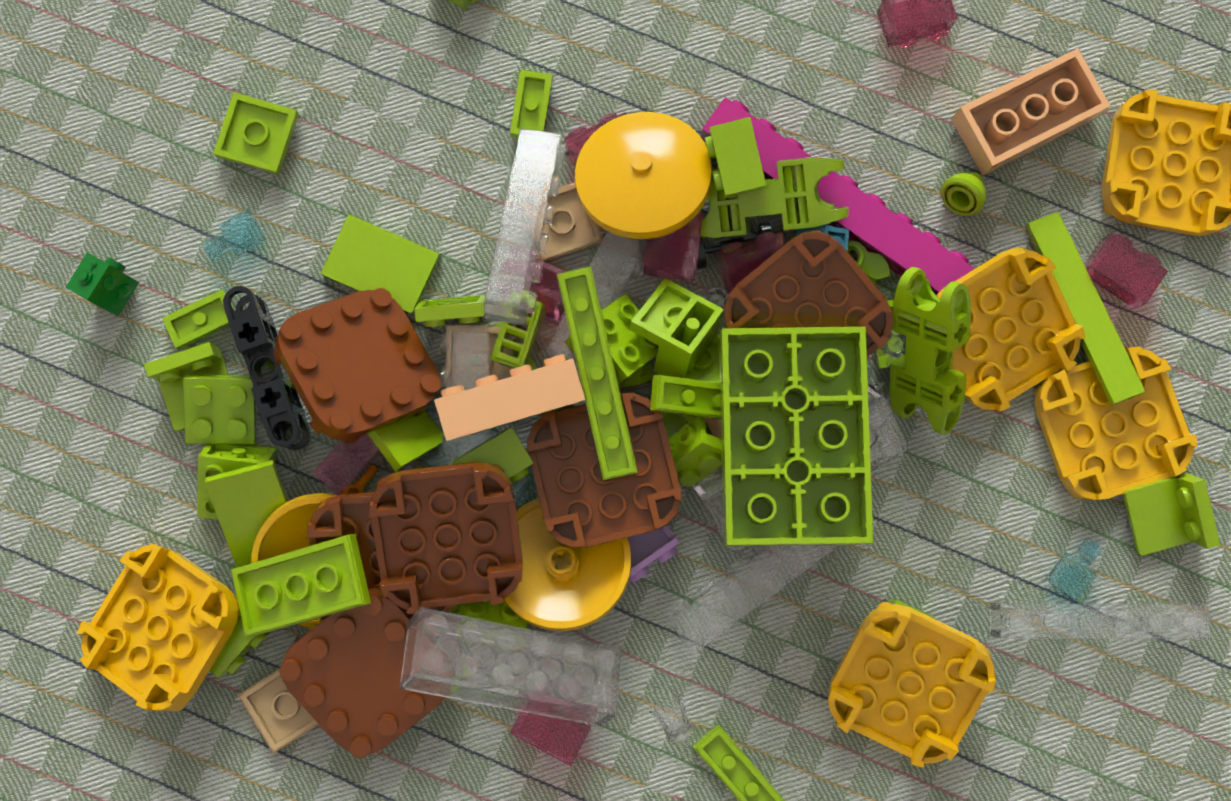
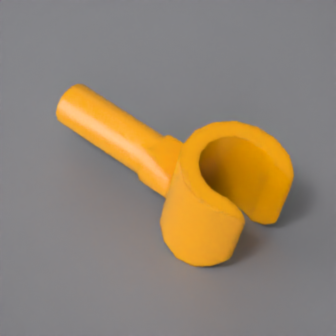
M372 464L359 481L354 485L347 486L339 495L363 493L365 485L378 471V468Z

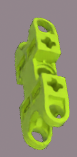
M823 157L780 160L777 162L778 178L765 179L767 188L726 198L724 190L717 191L713 171H717L719 168H713L712 185L708 196L709 212L702 220L696 221L697 223L686 224V235L710 238L747 235L751 232L750 217L782 214L784 231L813 228L844 219L849 216V207H834V204L823 201L817 191L818 184L823 177L831 174V171L845 169L844 160Z
M910 267L902 275L893 301L892 331L906 336L905 355L890 365L889 393L891 407L895 415L907 419L914 414L919 405L926 412L933 431L945 436L956 426L965 400L966 374L952 369L953 351L969 341L971 322L970 294L966 285L952 281L945 287L941 298H939L932 291L930 281L926 279L925 271L916 267Z

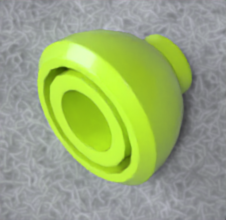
M975 172L958 173L949 177L942 184L940 190L944 204L952 212L961 216L970 217L977 215L986 202L987 194L984 180L981 175Z

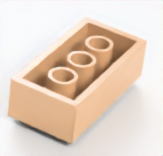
M1077 48L960 107L951 120L981 175L984 176L1098 118L1110 107V104L1080 50Z
M564 354L545 359V367L532 370L531 365L528 364L509 370L511 377L498 380L497 375H491L475 380L477 387L465 390L463 385L441 390L442 397L434 399L446 441L584 401V393L573 358L566 360Z

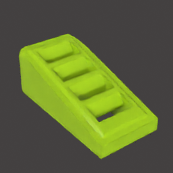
M512 293L490 358L491 361L513 369L526 365L547 311L543 303ZM519 308L533 312L532 317L519 314ZM514 321L528 325L527 331L513 327ZM509 334L524 339L523 345L507 340ZM504 347L520 352L519 357L516 358L502 353Z

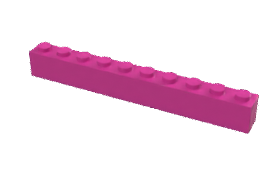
M726 97L702 128L700 136L705 141V137L711 136L709 127L751 117L765 179L778 178L777 162L780 160L812 157L803 151L804 148L798 141L790 137L784 138L776 132L775 126L769 121L762 118L760 120L749 114V109L737 100L730 101ZM831 171V174L820 180L817 191L823 201L834 204V207H849L848 217L828 223L829 226L848 229V241H857L866 248L867 252L878 253L883 256L889 268L902 277L910 267L922 269L926 273V279L930 281L932 291L937 295L950 282L958 280L975 269L968 264L969 260L963 254L954 250L950 252L940 245V239L934 234L921 232L913 226L914 223L909 217L902 213L895 214L886 208V203L880 197L874 194L867 195L858 189L857 182L849 176H840Z

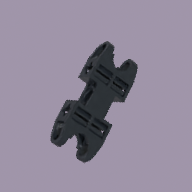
M243 286L233 287L225 294L223 306L238 352L245 359L254 386L251 390L270 441L277 446L293 451L301 450L310 441V428L296 388L291 383L283 365H276L273 353L278 333L268 306L264 300L254 295L248 288ZM238 293L247 294L237 302L236 311L233 310L231 301L234 295ZM249 302L248 307L245 310H243L246 303ZM273 361L275 366L273 374L263 378L261 367L264 363ZM293 427V435L287 440L285 436L288 428ZM302 429L303 439L300 443L294 445L299 440Z

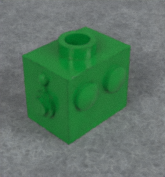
M87 252L66 285V288L106 311L119 316L139 282L123 273L126 266L110 257H107L105 262Z

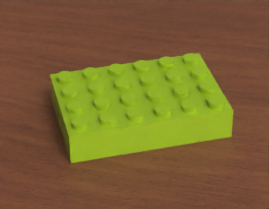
M866 326L721 329L719 345L724 547L872 544L873 516Z

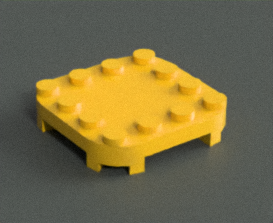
M1144 90L1142 93L1132 96L1124 102L1115 112L1110 128L1101 186L1105 213L1127 224L1191 236H1209L1226 228L1231 223V104L1223 102L1218 106L1158 95V90Z
M1012 248L998 254L956 280V282L966 285L969 290L971 322L969 341L953 351L952 369L966 374L965 401L983 410L1001 412L1011 408L1009 401L1059 370L1065 369L1068 372L1077 364L1074 359L1080 349L1081 339H1086L1083 326L1077 325L1072 317L1052 272L1056 269V266L1050 258L1025 248ZM943 288L936 296L941 298L942 292L945 288Z
M1141 346L1126 348L1125 350L1146 392L1113 406L1110 405L1089 361L1074 366L1068 372L1065 369L1058 371L1036 387L1034 391L1036 415L1058 476L1072 497L1088 501L1110 499L1111 497L1123 494L1125 490L1166 478L1176 477L1187 470L1186 467L1192 460L1194 447H1198L1196 434L1190 435L1167 373L1168 370H1171V367L1165 358L1161 359L1152 351L1142 349Z
M151 543L133 552L127 551L119 560L125 564L124 569L92 621H82L77 634L82 635L81 650L83 653V657L79 660L87 669L98 671L137 701L136 706L153 711L179 712L196 694L231 636L237 618L240 616V610L234 594L225 584L180 553Z
M882 602L862 621L831 679L828 689L829 710L837 722L836 726L848 734L851 729L909 757L911 765L924 768V764L938 763L947 758L951 761L959 752L958 744L988 692L993 693L996 679L992 655L982 643L961 631L910 607Z

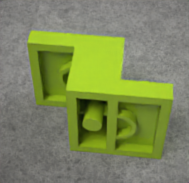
M664 278L632 319L629 330L659 346L653 371L665 376L720 383V345L717 332L724 309Z

